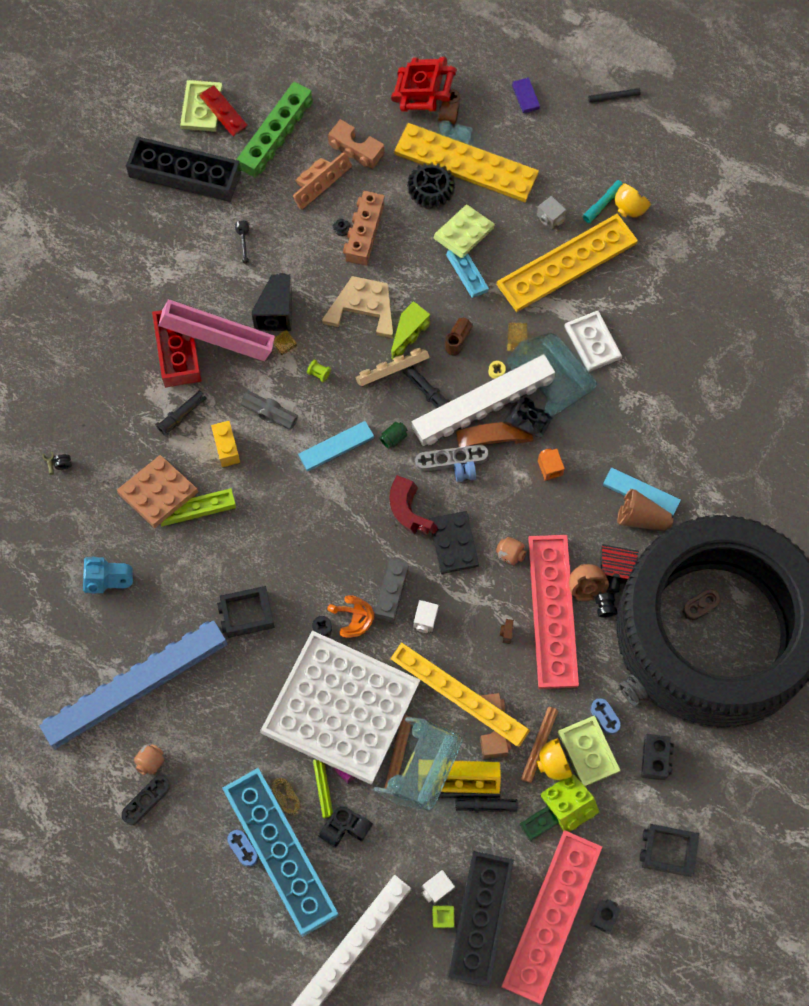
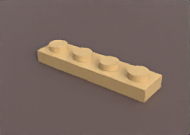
M417 348L410 351V355L405 357L400 355L393 358V362L378 364L374 370H363L355 378L357 383L363 386L430 358L426 350Z

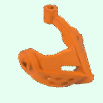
M353 595L345 596L344 600L346 603L354 604V608L330 604L327 610L333 614L339 611L353 613L349 626L343 627L340 630L339 634L342 637L351 638L362 635L369 629L375 618V612L370 604ZM366 615L365 619L361 623H359L362 617Z

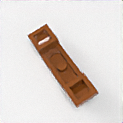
M503 422L473 426L456 432L458 447L514 441V444L533 442L532 434Z

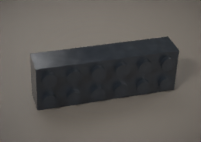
M139 136L135 140L126 164L129 178L228 202L232 200L241 175L240 161Z
M473 851L447 977L448 980L484 988L490 987L514 859Z

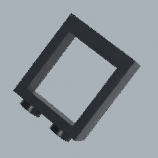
M266 586L220 595L221 602H218L217 606L219 614H223L224 621H221L223 633L227 632L228 638L275 628ZM260 596L265 620L231 627L226 603Z
M650 824L643 831L642 841H645V848L641 849L639 861L642 862V868L687 877L693 876L700 833ZM654 832L687 838L684 867L651 861Z

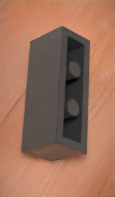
M394 559L389 560L374 613L375 620L394 625L409 571V563Z

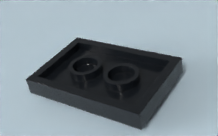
M467 511L429 518L438 527L436 534H432L441 574L479 567Z

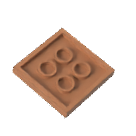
M159 455L118 488L117 493L149 524L156 528L195 496L198 490L167 460Z

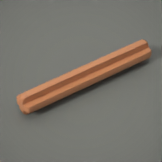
M548 707L521 778L524 782L531 783L538 766L537 761L540 760V749L546 744L558 710L553 707Z
M404 715L399 726L384 791L389 794L395 793L411 728L412 717Z

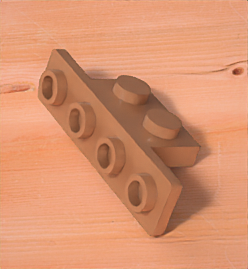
M343 152L332 162L320 158L295 180L298 186L302 187L293 195L299 209H304L352 167L346 153Z

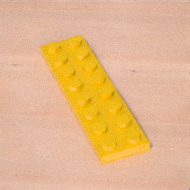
M410 123L407 124L394 150V155L421 165L424 162L427 165H430L431 162L434 165L440 163V167L446 166L447 170H451V175L525 203L539 174L537 169Z
M616 214L498 280L497 286L517 313L637 244L638 240L621 217Z

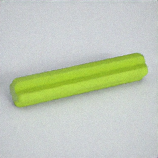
M314 759L313 764L323 818H330L333 814L325 764Z

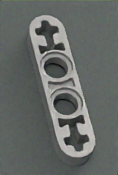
M472 445L422 452L416 456L415 466L419 471L426 472L454 468L456 463L466 464L467 462L474 461V465L482 464L488 458V450L483 445ZM477 451H480V452H481V454H482V457H481V458H479V456L476 455V454H477ZM469 452H471L472 459H469ZM458 453H464L466 459L459 461L455 456ZM444 455L448 460L446 463L441 464L437 461V457ZM431 457H434V465H432ZM421 459H425V461H428L426 462L425 466H423L422 463H419L421 462Z

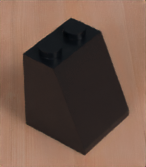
M272 274L252 310L254 329L259 331H291L292 284L290 274Z

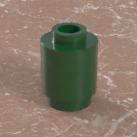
M394 422L382 432V436L379 439L387 449L394 448L407 437L406 432L408 430L403 423Z

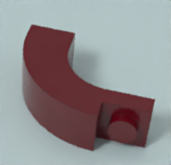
M396 475L389 497L390 507L395 518L407 531L414 535L417 530L424 534L432 533L435 535L438 530L436 524L412 512L411 505L418 490L417 485L409 479Z

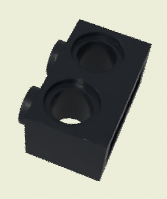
M653 734L645 735L641 778L666 780L668 775H671L672 763H669V756L673 755L674 743H670L671 737ZM655 743H659L663 746L662 752H658L654 749ZM652 764H660L662 767V771H655L652 767Z

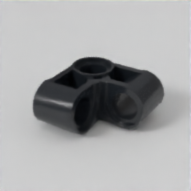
M340 806L323 826L318 837L336 848L347 831L351 836L362 842L373 823L349 808ZM346 812L349 815L348 819L345 822H340L337 819L339 813Z

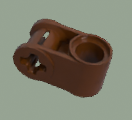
M450 89V100L442 102L438 122L456 125L460 107V94L457 90Z

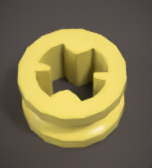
M494 361L490 364L488 373L492 378L496 379L505 374L506 367L502 362ZM493 367H495V368L500 367V372H501V373H499V372L494 373V372H493V371H494V368H493Z

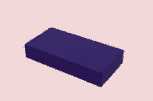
M529 77L513 81L512 87L522 113L539 110L540 105Z

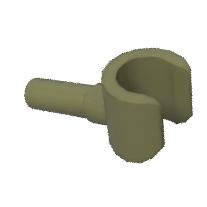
M51 452V458L46 459L45 454L42 455L43 460L48 465L50 475H54L53 463L55 456L53 452Z

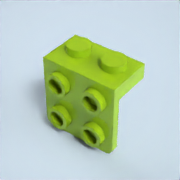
M572 774V777L557 782L541 793L543 801L557 816L561 829L567 832L575 830L579 825L600 813L595 798L574 774Z

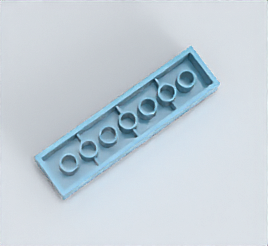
M259 768L223 787L224 793L301 936L304 937L339 916L337 910Z

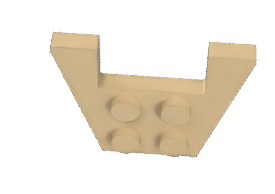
M352 276L324 316L323 324L339 327L343 311H349L380 318L376 335L393 338L388 283Z

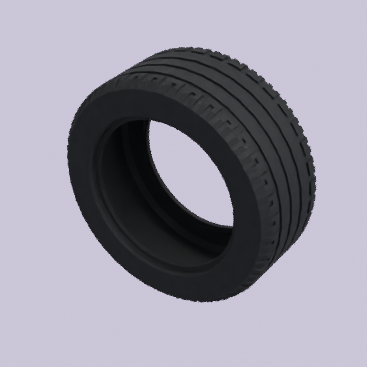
M727 515L698 517L696 520L691 519L682 522L679 526L676 525L668 529L664 535L658 536L641 554L632 569L619 602L616 632L617 638H619L620 654L623 655L622 660L626 669L630 671L629 675L632 674L637 678L647 691L648 698L650 697L653 700L652 702L660 709L664 708L667 710L666 713L676 718L680 717L682 721L691 724L698 723L699 726L730 728L731 726H746L748 723H756L779 711L809 681V557H806L804 555L805 552L797 544L794 545L791 542L792 540L783 533L780 534L776 532V529L768 525L764 526L761 522L750 518L747 520L744 517L731 515V517H727ZM704 569L728 571L749 580L766 595L778 618L780 645L774 663L760 672L742 677L717 676L693 666L675 650L666 635L661 619L660 605L662 592L681 576Z

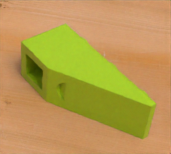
M414 301L401 313L391 350L392 359L402 355L408 344L414 343L418 338V334L421 331H425L430 325V314Z

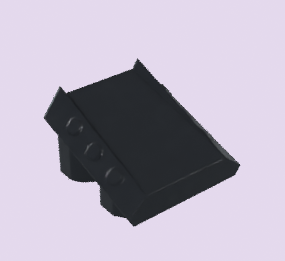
M524 397L513 405L503 423L541 438L552 417L545 410L535 407V403L530 398Z

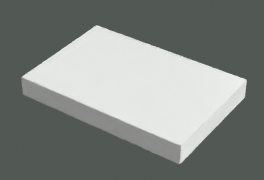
M599 311L565 323V328L588 372L622 359V355Z

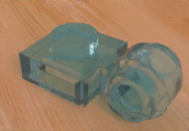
M442 121L437 132L440 135L452 137L451 139L469 145L473 128L456 124L453 129L450 122Z

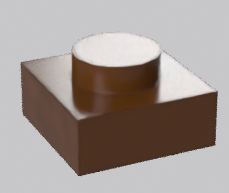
M506 619L505 625H501L500 636L503 637V643H511L514 620Z

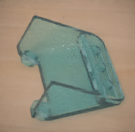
M547 333L521 341L506 360V363L510 366L511 370H514L543 354L555 371V377L550 385L539 388L549 399L545 404L546 412L554 416L591 392L597 386V383L562 340L553 333Z

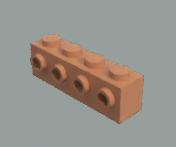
M363 191L362 197L358 198V211L354 212L352 219L354 225L353 228H349V242L345 243L343 249L347 262L367 266L385 205V195Z

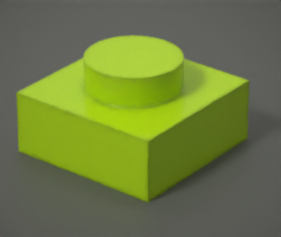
M433 906V928H454V906Z

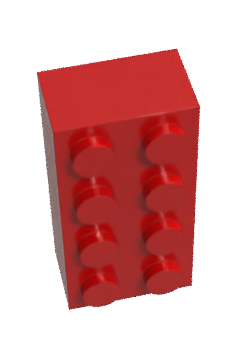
M162 310L153 311L160 369L165 388L202 382L195 338L158 326Z

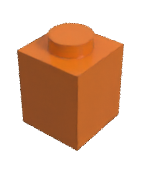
M558 449L543 450L538 456V463L544 480L563 476L565 468Z

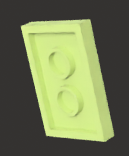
M187 80L180 124L181 129L216 132L218 118L199 96L201 92L213 85L222 93V83Z
M466 204L434 234V239L460 258H463L494 229L495 224Z
M595 715L557 732L580 782L585 787L620 772Z

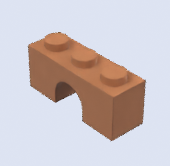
M341 119L328 134L329 144L333 149L346 153L349 158L356 159L365 167L368 166L373 169L385 154L384 144L371 136L363 143H355L353 141L355 138V127Z
M499 693L480 695L501 711H505L504 699H500ZM496 731L488 735H481L480 742L483 759L506 757L508 750H511L510 741Z

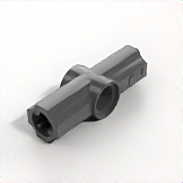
M251 391L246 392L243 396L241 406L257 413L262 420L268 423L274 422L288 430L294 428L298 415L281 407L274 399H265Z

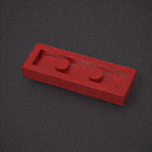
M215 85L201 92L199 97L233 137L247 128L246 122Z

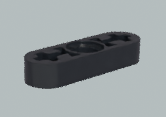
M162 775L154 777L122 810L121 817L123 821L128 825L137 824L170 790L168 779ZM158 781L161 783L165 781V788L163 790L159 788L155 792L158 795L155 798L153 793L148 790L151 788L154 791L158 787L156 784ZM144 795H150L152 798L151 803L147 806H143L140 803V799ZM137 803V805L143 811L140 812L139 810H137L134 813V815L136 816L135 819L129 818L127 820V812H134L137 809L134 805Z

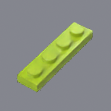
M232 489L191 498L161 523V527L236 508Z

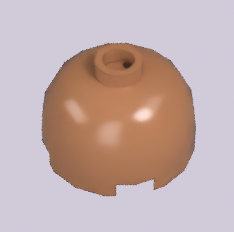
M592 564L578 566L570 574L568 583L571 595L575 596L578 601L593 600L594 595L600 592L604 594L609 587V582L603 570Z

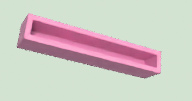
M169 299L162 310L158 325L264 362L272 351L275 337L274 335Z

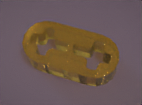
M275 779L271 787L274 796L286 814H296L300 810L298 797L286 779ZM278 783L286 785L284 787L286 792L284 796L280 790L276 791ZM289 797L291 802L296 801L294 810L291 808L286 809L288 806L286 798Z

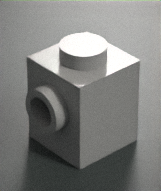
M550 196L538 206L537 216L544 225L553 229L556 225L560 226L565 221L566 209Z

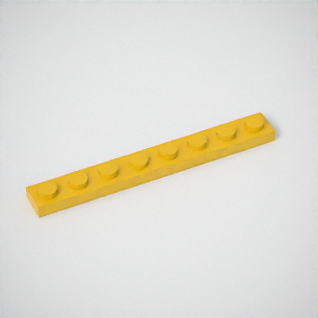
M402 642L390 658L516 746L520 747L530 732L528 728Z

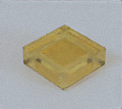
M285 330L274 337L273 345L281 355H284L295 348L297 343L289 332Z

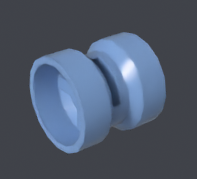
M474 461L467 462L466 464H454L457 482H463L465 479L470 481L476 480Z

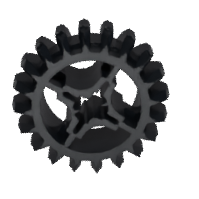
M424 162L423 167L418 165L417 170L413 169L412 174L409 175L407 182L408 193L411 195L412 200H416L417 205L422 203L423 208L426 205H429L430 209L433 205H436L438 208L440 203L445 205L446 200L450 201L451 196H453L455 178L451 175V170H447L446 166L440 167V163L434 165L433 162L427 165ZM420 180H423V183L421 184V186L418 187V186H417L418 182H419ZM444 183V184H445V187H444V189L441 191V190H440L441 184Z

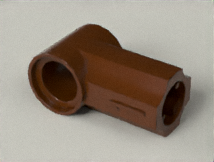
M464 317L458 318L451 332L447 334L445 338V351L449 355L453 356L461 352L462 345L473 327L469 319Z

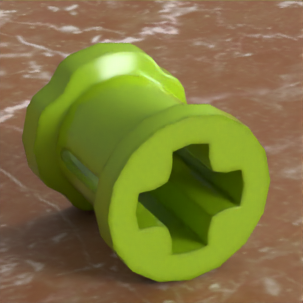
M316 359L311 362L307 369L308 375L312 374L318 377L321 382H325L331 373L329 366L325 367L319 364Z

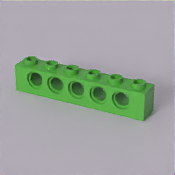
M296 82L291 84L236 159L240 161L241 171L254 178L259 173H263L267 162L273 159L275 151L283 145L286 136L292 133L296 122L300 121L304 111L311 107L313 103L311 90Z

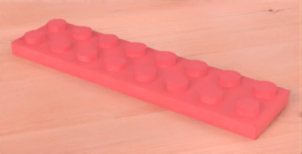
M567 535L529 536L528 545L538 689L578 688L573 604L568 584L570 565Z
M565 830L563 831L501 986L502 988L541 1005L602 846Z

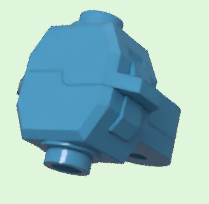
M104 557L84 558L83 591L85 593H103L107 588H128L132 585L133 568L125 563H108Z

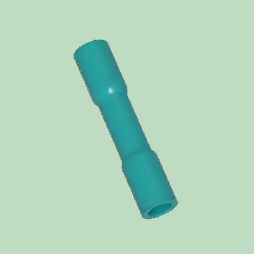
M617 180L600 200L592 205L582 216L585 222L591 223L600 214L601 210L615 198L618 189L623 184L620 180Z

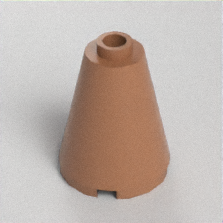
M630 489L624 497L626 502L624 506H620L617 523L619 525L666 531L667 528H671L674 519L671 518L672 514L637 490Z

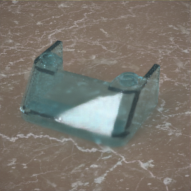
M406 717L405 721L413 725V736L419 739L403 775H395L390 778L386 789L374 787L373 791L395 804L430 810L436 804L462 745V737L428 720Z

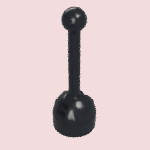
M237 221L235 223V230L238 235H241L242 262L247 264L249 258L246 252L245 235L249 232V222Z

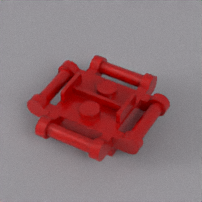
M440 57L439 59L412 58L411 63H407L406 67L398 69V79L395 91L391 95V100L397 103L400 102L401 112H408V110L436 111L437 100L444 102L450 100V89L457 69L453 66H447L446 57ZM447 75L443 91H439L442 77Z

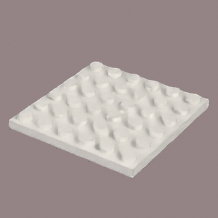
M312 631L260 733L372 785L419 685L420 679Z

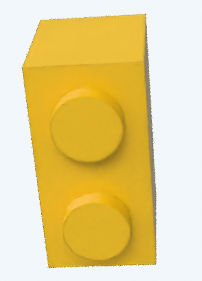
M230 421L211 425L221 466L226 467L240 463Z

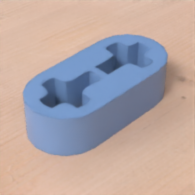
M600 698L593 701L591 713L593 716L595 715L601 729L608 735L616 734L620 728V720L609 703ZM596 704H598L599 706H604L603 712L605 715H603L601 711L595 710L597 707ZM606 718H608V720L611 723H616L614 726V730L612 728L606 727L608 724Z
M240 830L232 831L228 835V844L241 864L246 867L255 865L258 855L246 835ZM234 835L243 837L240 839L243 844L241 848L237 843L232 844ZM244 849H246V851L249 854H254L252 855L251 862H249L248 860L243 861L245 855L242 851Z

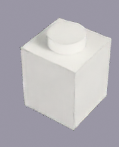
M419 600L413 628H417L416 630L422 633L433 632L439 605Z
M441 870L422 885L424 891L421 893L428 903L432 901L435 905L452 892L455 886L443 870Z

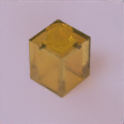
M509 323L507 351L514 353L525 352L527 323Z

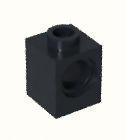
M606 899V901L601 900L590 925L610 934L621 911L617 907L618 904L609 899ZM608 910L611 913V920H604L601 917V911Z

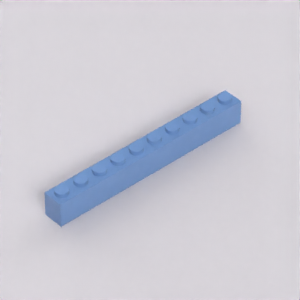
M214 620L212 622H205L197 631L185 634L182 640L177 643L172 642L168 644L164 651L159 654L156 652L150 655L144 663L135 664L130 668L129 672L115 676L109 684L100 685L94 693L80 697L76 704L65 706L60 710L61 713L56 716L47 717L39 726L49 744L55 750L227 646L226 639Z

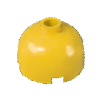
M625 183L621 185L615 195V204L619 208L617 212L625 218L627 216L639 217L651 206L647 198L641 197L637 190Z
M557 738L544 744L539 752L540 760L537 761L540 772H545L553 780H563L572 777L571 769L559 739Z

